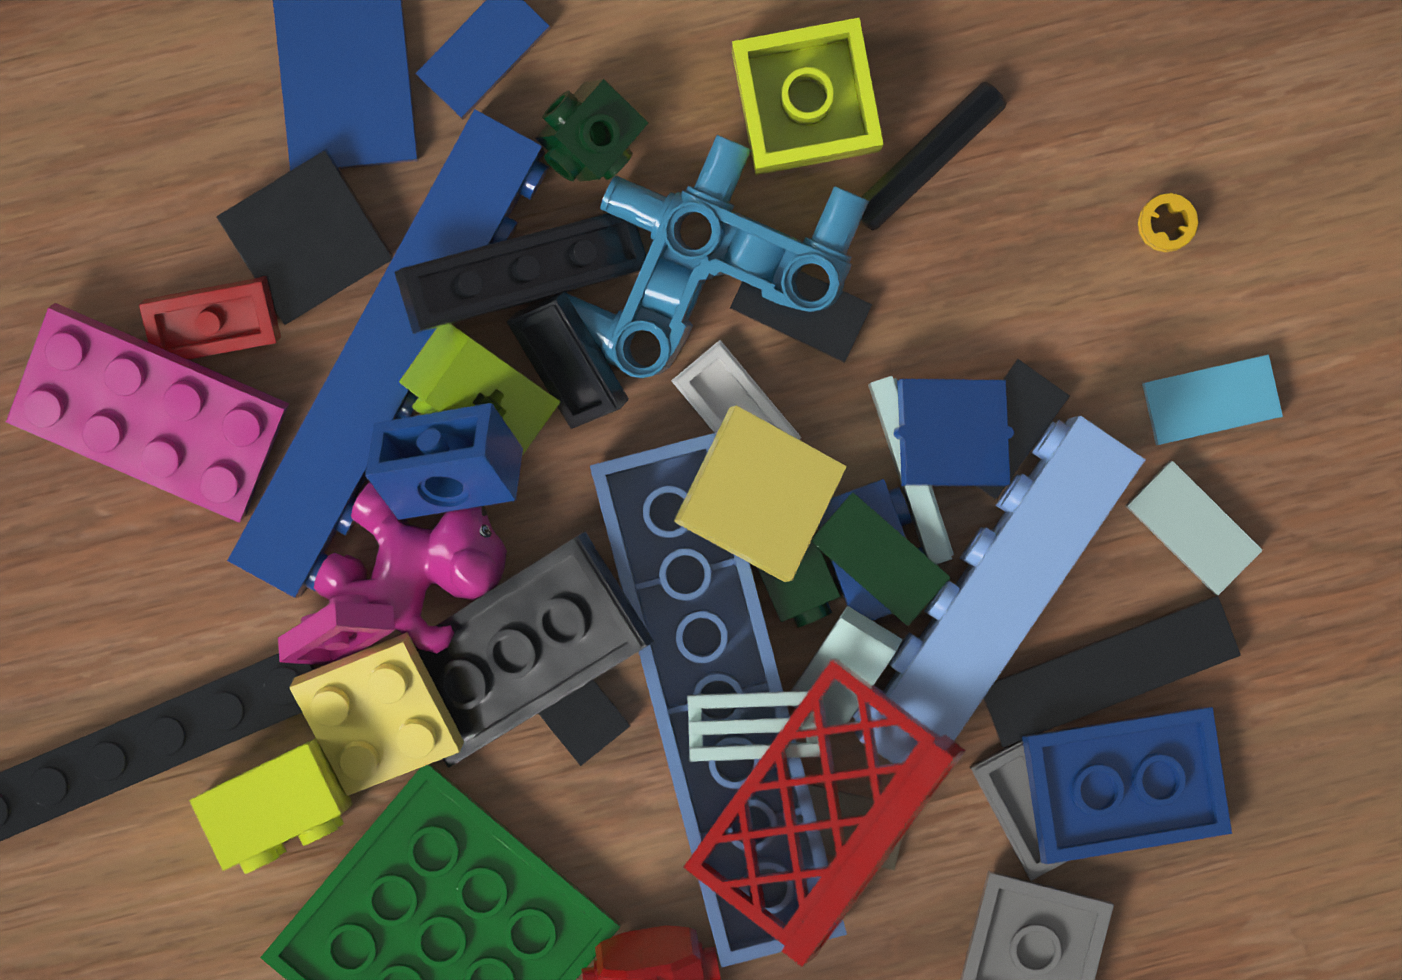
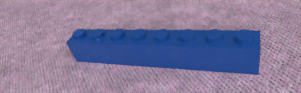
M474 109L229 556L228 562L294 598L301 597L306 588L316 592L314 589L315 579L322 563L329 556L325 553L337 531L347 536L355 524L351 513L357 499L356 496L367 478L365 474L374 423L413 417L416 413L412 405L418 396L400 384L399 381L436 328L413 334L394 272L403 267L511 239L518 224L517 221L509 218L521 195L529 200L533 198L549 167L540 162L545 153L541 145Z

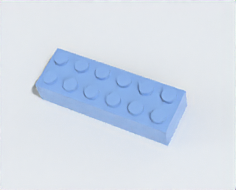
M1082 416L1068 418L1065 423L1060 420L1056 423L1053 421L1048 426L1032 450V453L1039 457L1040 460L1029 477L1022 473L1021 475L1017 474L1012 479L1010 485L1007 486L996 504L1004 513L991 531L987 527L985 529L980 527L960 557L961 560L969 565L957 583L953 584L951 581H947L930 600L924 612L933 618L919 638L909 632L888 663L897 671L884 690H878L940 737L947 735L955 741L1145 461L1144 458ZM870 705L872 719L887 718ZM859 707L852 716L856 722L861 721ZM897 725L874 728L877 753L893 764L905 762L918 744L916 739ZM855 731L859 741L864 743L863 731Z

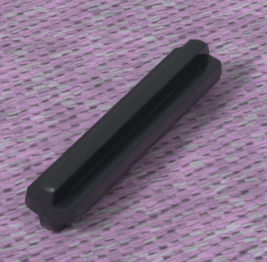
M987 81L981 83L861 196L869 201L861 222L871 230L878 229L1004 110L1007 102L1003 95Z

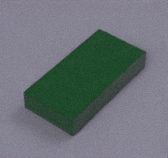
M853 492L811 540L817 548L907 626L910 625L951 578Z

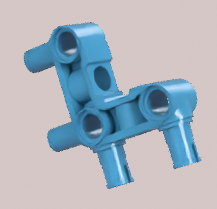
M716 135L695 186L688 185L686 191L682 190V192H677L676 194L670 192L666 197L617 175L612 178L603 197L600 209L650 231V238L653 240L624 310L618 311L616 315L568 293L566 294L598 348L601 349V353L607 363L620 368L632 377L645 378L655 376L670 368L685 345L693 327L689 318L706 279H714V276H721L725 273L761 289L762 297L770 301L807 312L827 309L835 304L843 293L844 283L852 266L850 263L852 257L847 254V251L869 201L834 186L812 238L805 237L803 241L733 211L734 205L729 203L751 149ZM695 212L707 217L712 229L710 240L700 249H692L687 246L681 238L680 232L684 219ZM808 264L821 266L829 275V290L818 301L806 299L797 288L798 274ZM641 330L650 331L660 342V356L656 363L649 367L639 364L631 355V341L635 334Z

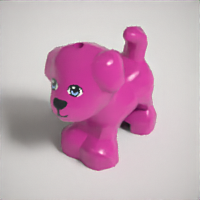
M369 482L357 497L353 505L351 517L374 535L379 543L371 579H367V569L361 560L348 554L343 557L337 553H332L322 563L315 579L314 589L319 595L329 600L336 596L358 594L368 597V604L393 605L395 629L402 634L408 632L413 644L418 649L438 653L448 647L454 632L451 625L443 627L428 626L423 620L421 613L426 590L434 583L454 597L478 599L493 590L499 583L505 568L507 549L503 541L492 529L485 506L446 512L433 530L424 529L409 524L407 519L398 520Z

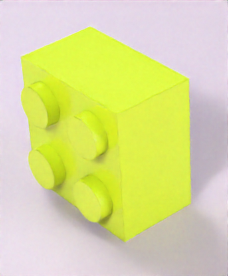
M860 17L732 41V55L755 175L881 151L884 144Z
M316 738L189 800L222 870L225 871L240 864L244 874L278 859L280 855L287 852L283 842L297 835L302 845L305 846L338 830V827L344 824L341 814L353 805L350 796H346Z

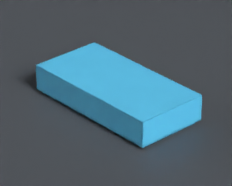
M1269 355L1142 383L1156 445L1283 417Z

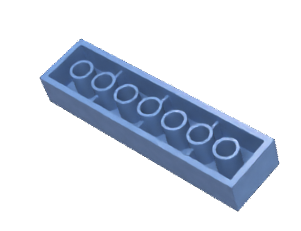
M715 433L590 465L622 591L654 640L649 646L639 651L692 854L760 759L690 761L688 695L783 691L750 563L674 522L716 436ZM787 706L701 709L702 721L790 718ZM780 732L702 735V745L772 744ZM787 758L790 778L805 776L801 758ZM776 764L764 781L778 779ZM808 784L791 786L797 823L817 821ZM780 788L756 791L749 801L753 829L786 825ZM739 816L727 833L741 831ZM820 830L799 832L805 869L829 866ZM787 834L755 838L760 875L793 870ZM743 840L719 843L706 861L708 865L727 879L749 876ZM821 876L806 878L809 893ZM699 880L721 968L782 952L784 948L782 943ZM795 880L762 884L766 909L787 925L799 908ZM750 886L738 887L752 898ZM843 920L829 939L847 935Z

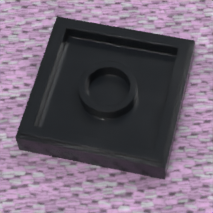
M327 149L216 216L254 278L267 276L274 309L284 325L390 262L394 257Z

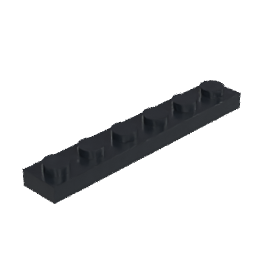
M278 653L0 772V841L302 713L289 687L295 677L315 670L313 665L279 662Z

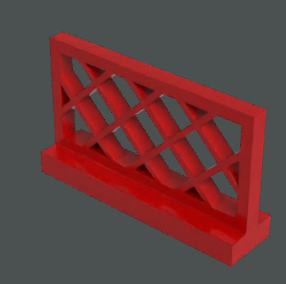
M834 658L827 665L683 868L784 945L782 952L803 967L817 956L966 750L947 735L942 737L937 735L837 658ZM836 680L857 695L861 721L827 726L823 698ZM870 705L887 718L872 719ZM814 712L816 727L801 729ZM897 725L918 741V744L905 762L879 765L874 728ZM862 730L868 767L834 771L829 734ZM817 736L823 773L790 778L786 749L793 739ZM776 764L778 779L764 781ZM897 772L883 790L881 774ZM870 776L874 805L867 814L842 817L836 780ZM825 782L831 819L797 823L791 786ZM780 788L786 825L753 829L749 807L750 799L756 791ZM739 816L741 831L727 833ZM858 825L846 842L843 826ZM832 828L837 856L829 866L805 869L799 832ZM787 834L793 870L760 875L755 838ZM743 840L749 876L727 879L706 863L719 843ZM821 876L809 893L806 878ZM795 880L799 908L787 925L766 909L762 884ZM750 886L752 898L738 887Z

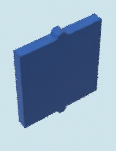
M897 380L899 427L894 429L893 434L896 439L900 440L902 486L1010 485L1008 439L1013 437L1014 430L1008 426L1006 380Z

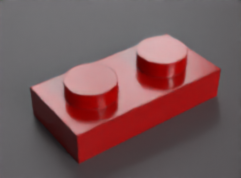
M267 276L148 298L139 304L148 343L187 360L275 344L281 338Z

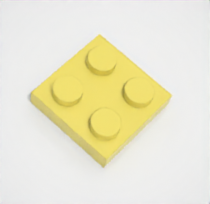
M408 632L297 676L289 687L346 796L459 753L464 743Z

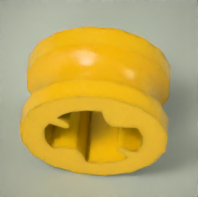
M1173 193L1161 194L1147 202L1140 211L1137 222L1139 235L1144 243L1153 250L1164 253L1176 251L1188 244L1195 236L1198 227L1197 212L1192 203L1183 196ZM1166 205L1170 214L1181 212L1184 217L1185 226L1176 228V231L1181 234L1178 239L1170 241L1165 232L1155 234L1152 230L1151 220L1159 218V214L1154 212L1157 207Z

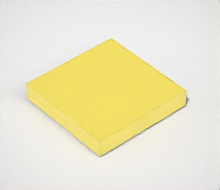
M735 405L729 408L674 522L784 582L792 581L847 466Z

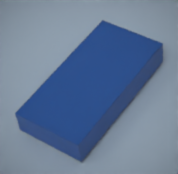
M486 0L416 72V75L463 120L551 29L550 25L523 0Z

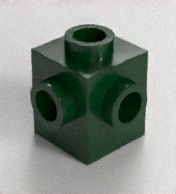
M605 79L584 82L574 94L569 90L561 94L543 114L542 118L548 124L535 139L548 150L544 155L547 163L569 181L578 179L580 182L600 180L604 177L606 180H609L631 159L633 152L628 147L649 122Z

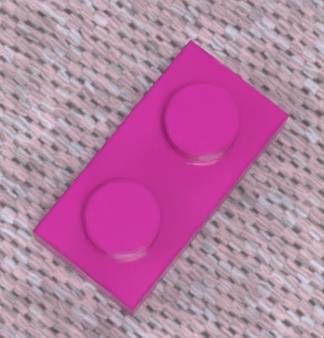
M358 594L336 596L329 600L328 606L315 614L302 617L300 624L278 637L279 662L327 665L360 652L395 631L393 605L368 604V597Z

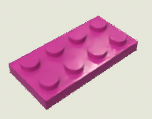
M54 303L47 309L6 423L240 523L246 516L289 403Z

